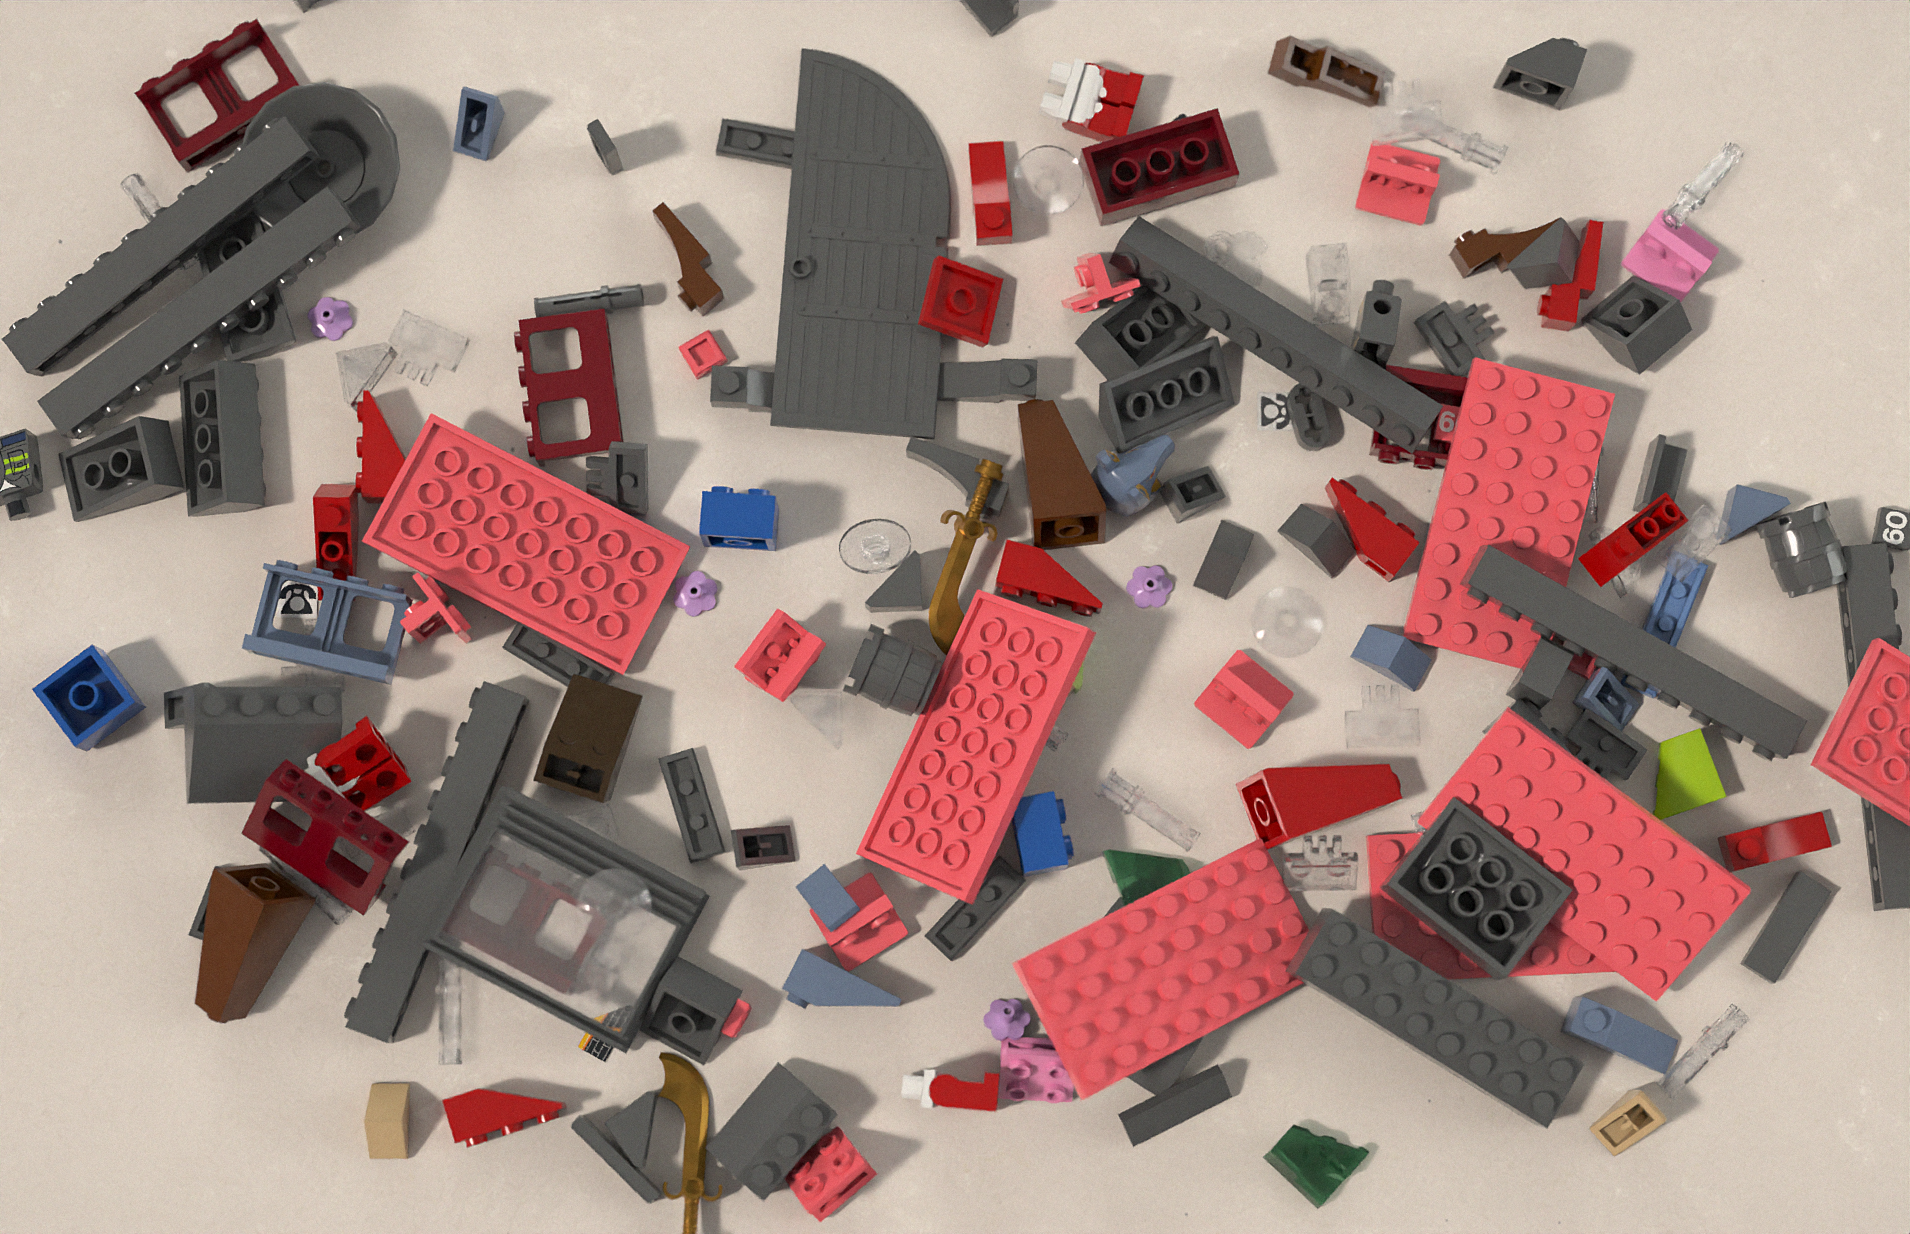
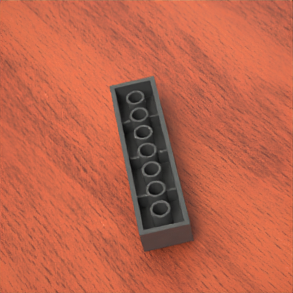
M1322 908L1286 969V972L1537 1126L1548 1129L1584 1066V1063L1331 908Z

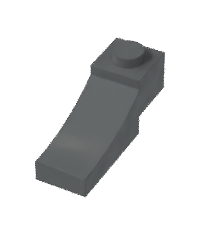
M1001 358V360L984 362H940L938 401L999 403V400L1029 401L1036 399L1037 360Z
M712 366L710 392L712 407L748 409L749 412L771 413L775 373L748 369V367Z
M910 437L906 449V457L916 460L946 477L966 497L965 506L969 507L973 494H975L974 491L976 490L978 480H980L979 477H982L981 474L974 471L976 464H979V459ZM997 479L992 480L991 490L985 501L983 511H981L982 514L980 516L982 518L991 519L992 515L1000 517L1008 493L1009 483Z

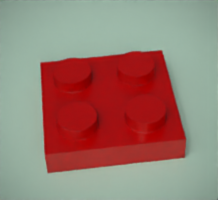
M938 255L933 260L918 325L982 348L985 347L989 342L1003 279Z

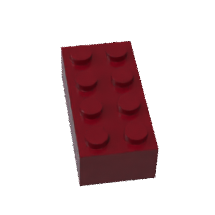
M1218 108L1081 148L1079 160L1100 226L1235 187L1240 175Z

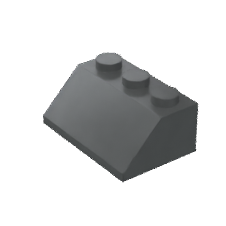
M778 1062L705 1148L734 1177L764 1202L838 1114Z

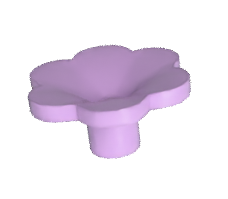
M330 297L320 299L317 307L311 308L308 312V319L312 323L311 331L314 336L318 338L327 337L331 341L339 340L343 335V331L349 330L353 325V320L348 315L349 306L343 300L334 301Z
M1139 566L1134 570L1133 579L1127 583L1126 590L1129 595L1134 597V603L1139 608H1146L1150 605L1159 608L1164 605L1166 595L1172 590V583L1165 577L1164 570L1160 566H1152L1149 569ZM1147 583H1152L1153 587H1148Z
M694 571L688 577L677 579L675 583L677 592L673 600L678 608H685L686 613L692 617L700 615L702 611H710L714 608L716 604L714 595L717 592V585L713 580L706 579L705 575L700 571ZM696 589L697 593L692 594V590Z
M998 999L991 1003L990 1011L985 1014L983 1022L985 1027L992 1030L991 1033L994 1039L998 1041H1003L1007 1038L1019 1040L1023 1037L1024 1028L1030 1024V1014L1022 1010L1023 1007L1019 1000L1010 999L1005 1002Z

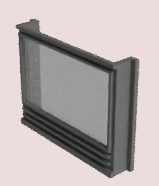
M501 785L415 943L614 1048L627 1053L644 1021L661 980L682 950L710 896L701 888L513 788H506Z

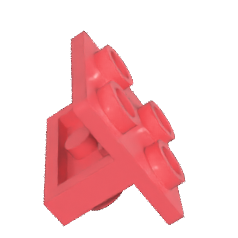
M1373 141L1370 145L1355 208L1422 226L1426 219L1430 199L1437 188L1440 174H1437L1440 159Z
M1087 253L1076 257L1078 266L1074 267L1080 287L1085 286L1087 291L1061 300L1064 308L1082 314L1099 308L1098 301L1107 298L1108 301L1113 300V302L1131 297L1134 295L1132 289L1141 285L1139 279L1130 277L1110 283L1101 254Z
M419 573L412 576L429 600L425 603L418 601L404 612L406 617L400 623L408 634L419 643H422L448 623L455 634L465 643L472 640L466 632L471 628L470 624L453 604L450 607L446 606L445 602L450 598L431 576L426 580Z
M777 608L735 664L734 668L741 672L748 682L784 702L796 690L799 681L810 666L819 659L826 643L809 633L788 614Z
M1237 650L1197 698L1194 706L1245 748L1251 749L1292 699L1294 693L1243 651Z
M867 873L844 887L860 910L833 932H830L814 910L810 909L811 916L847 972L908 935L906 927L872 873Z
M835 1127L831 1132L822 1136L818 1143L800 1158L784 1179L809 1214H813L819 1222H822L874 1178L877 1173L854 1147L840 1127Z

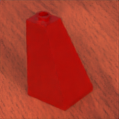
M1390 764L1266 768L1235 784L1256 839H1262L1266 850L1376 810L1403 798L1400 792L1401 784L1399 778L1392 772Z

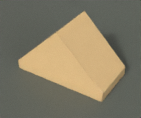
M410 1084L371 1085L364 1119L370 1159H408Z
M1629 1090L1593 1123L1589 1129L1615 1157L1659 1127L1667 1118L1642 1090Z

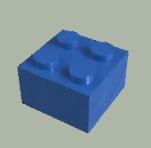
M713 486L711 491H702L699 536L704 547L776 551L779 506L776 496L770 495L769 490L748 489V494L733 493V488Z
M93 644L32 689L74 747L86 752L146 708L106 652Z
M1054 791L1021 797L1011 819L1022 877L1066 869L1069 865L1068 860L1074 857L1070 835L1063 836L1061 824H1064L1067 820L1063 799L1056 800Z

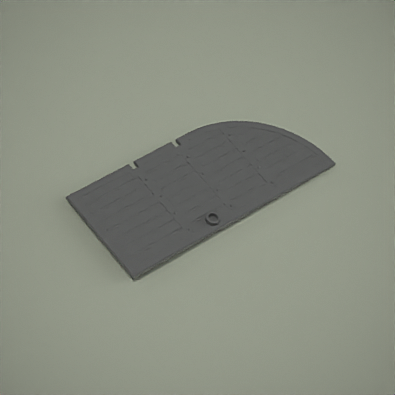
M805 48L801 49L770 426L935 439L942 333L918 325L933 260L938 255L948 258V248L936 246V239H949L951 189L946 163L936 137L922 114L892 83L855 61L832 53Z

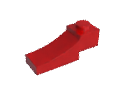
M1004 141L968 143L976 246L1012 244L1013 233Z
M1589 220L1583 227L1572 283L1552 284L1545 295H1540L1537 315L1542 316V328L1569 332L1576 324L1579 298L1588 299L1595 291L1604 222Z
M1822 811L1717 838L1726 870L1729 872L1832 847Z

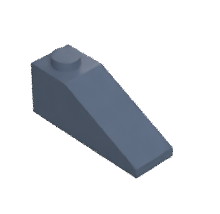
M804 949L801 950L782 987L783 990L789 992L786 1000L806 1009L808 1003L815 1006L899 1007L902 999Z
M1583 996L1573 997L1560 1031L1663 1075L1667 1071L1678 1040Z

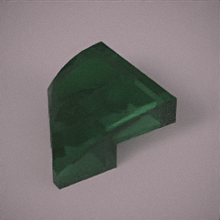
M1111 849L1102 852L1113 884L1116 883L1124 907L1190 874L1183 859Z
M1293 1124L1263 1158L1318 1209L1370 1152L1361 1146L1354 1148L1336 1142V1138L1327 1135H1314L1309 1129Z

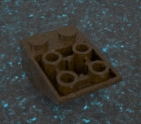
M573 674L544 744L533 781L600 803L610 801L643 695Z

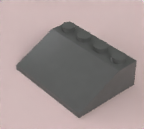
M193 687L183 693L186 803H255L265 780L285 759L304 771L308 769L307 758L315 753L318 755L326 746L341 740V687ZM276 795L274 802H289L280 795Z
M1455 797L1449 801L1380 886L1381 890L1496 980L1507 978L1572 892L1570 887Z

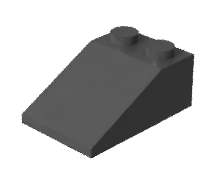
M1142 285L1133 292V296L1123 299L1093 321L1075 344L1107 380H1110L1177 352L1207 325L1145 285Z
M137 416L58 454L73 521L75 522L157 501L184 488L169 421Z

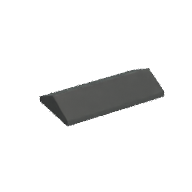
M253 210L197 253L203 277L265 233L263 222L256 217ZM278 288L268 296L269 301L256 311L249 310L239 317L240 322L233 329L225 333L219 332L227 361L243 362L271 356L296 342L282 290Z
M1218 336L1207 338L1099 384L1098 418L1117 453L1128 451L1160 435H1165L1235 404Z

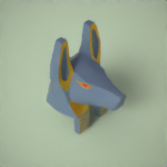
M1160 435L1147 443L1123 453H1117L1116 449L1111 452L1103 449L1096 455L1095 458L1098 464L1092 471L1091 476L1107 509L1118 515L1129 517L1144 509L1156 497L1162 487V483L1157 478V475L1166 459L1175 449V444L1168 435Z

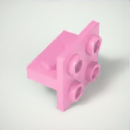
M1662 209L1623 259L1621 265L1633 275L1682 302L1693 285L1711 266L1712 260L1719 252V249L1669 212Z
M1022 1037L1019 1040L1007 1038L1001 1041L998 1097L1000 1099L1047 1101L1050 1103L1072 1101L1074 1085L1051 1039Z

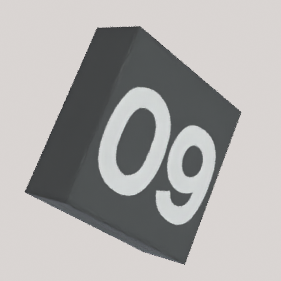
M1880 507L1877 510L1872 544L1887 543V547L1903 551L1910 550V513Z

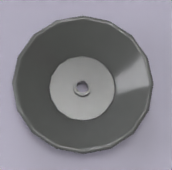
M327 82L293 86L266 102L246 128L243 142L253 141L263 133L262 129L268 122L285 116L297 125L320 157L255 207L253 211L256 217L269 228H272L328 186L338 193L361 225V228L355 234L372 226L392 200L400 172L397 137L381 109L355 89ZM324 163H330V171L322 174L321 166Z

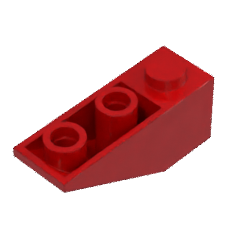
M363 390V401H358L357 419L359 423H363L362 436H358L356 441L357 457L362 458V472L356 473L357 494H361V498L367 503H383L406 457L376 399L369 390Z
M1332 477L1324 489L1353 548L1356 550L1355 552L1359 560L1389 582L1420 543L1414 538L1416 534L1405 524L1400 522L1395 524L1385 517L1386 511L1375 502L1368 501L1366 503L1356 495L1357 490L1350 483L1343 479L1337 481Z
M321 484L313 495L316 568L334 573V579L346 581L347 576L356 577L359 508L356 485ZM317 587L318 600L322 601L324 591L321 587Z
M1665 492L1580 556L1578 560L1601 588L1689 520L1667 492Z
M1006 540L995 587L1002 588L1001 594L1021 599L1023 594L1036 597V603L1056 608L1058 603L1071 606V612L1081 616L1092 617L1093 612L1100 614L1103 603L1042 548Z
M478 1088L442 1100L454 1142L461 1143L465 1141L467 1148L487 1142L488 1133L501 1130L502 1136L524 1130L522 1122L537 1118L538 1124L560 1118L558 1111L567 1108L565 1102L485 1088Z

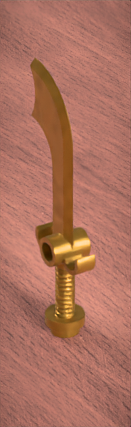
M982 459L980 465L976 464L974 471L980 473L982 477H979L980 480H978L976 490L974 491L975 494H973L968 508L969 511H967L966 515L955 510H947L940 519V523L948 524L951 516L956 515L957 517L954 522L956 534L929 608L930 632L936 645L945 655L948 654L965 617L959 606L958 590L976 540L982 536L984 527L989 529L987 537L989 541L994 542L998 535L996 527L991 523L981 521L980 515L991 490L992 480L1002 481L1004 474L1001 473L1003 466L986 459Z
M661 1052L659 1059L664 1068L665 1080L658 1097L673 1102L681 1110L685 1120L681 1191L677 1195H671L667 1191V1182H664L662 1190L663 1194L671 1200H676L683 1196L685 1213L683 1214L684 1228L682 1229V1234H697L699 1198L702 1197L705 1201L714 1202L720 1198L723 1192L722 1184L718 1186V1194L714 1197H709L704 1192L709 1096L703 1078L689 1062L676 1055Z

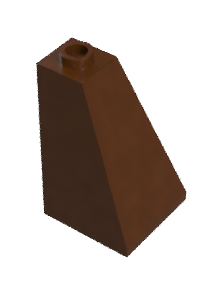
M1032 399L1025 403L1017 404L1018 428L1033 546L1043 550L1104 544L1106 504L1054 400Z
M267 863L214 868L209 889L195 1005L205 1011L209 1019L218 1023H227L228 1021L246 1018L316 899Z

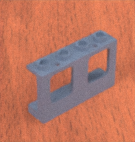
M277 560L275 565L264 563L263 569L268 572L252 634H245L242 649L251 654L389 685L392 684L405 634V628L401 625L400 621L406 617L404 612L413 602L411 598L404 594L405 589L390 584H383L382 589L369 587L368 580L354 576H347V580L342 581L334 579V573L318 568H312L311 573L297 570V564L283 560ZM286 581H295L321 587L324 591L315 630L311 635H302L276 629L273 625L281 589ZM356 597L371 598L394 605V613L386 645L381 651L355 647L344 642V634L352 603Z

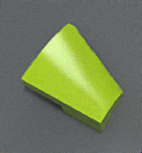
M1700 728L1659 743L1658 760L1660 765L1655 782L1657 796L1655 810L1652 813L1655 817L1662 820L1727 797Z

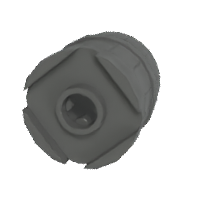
M1826 501L1795 512L1783 514L1756 525L1760 538H1764L1770 559V567L1774 571L1782 591L1787 592L1789 598L1812 593L1846 580L1844 573L1847 572L1841 550L1842 545L1828 518L1831 514Z
M871 624L868 631L875 634L872 640L867 638L863 640L849 673V677L855 680L852 687L845 684L843 691L853 696L859 694L879 704L884 709L889 708L912 716L913 713L920 716L934 686L942 662L936 659L937 655L915 645V642L884 633L885 629Z

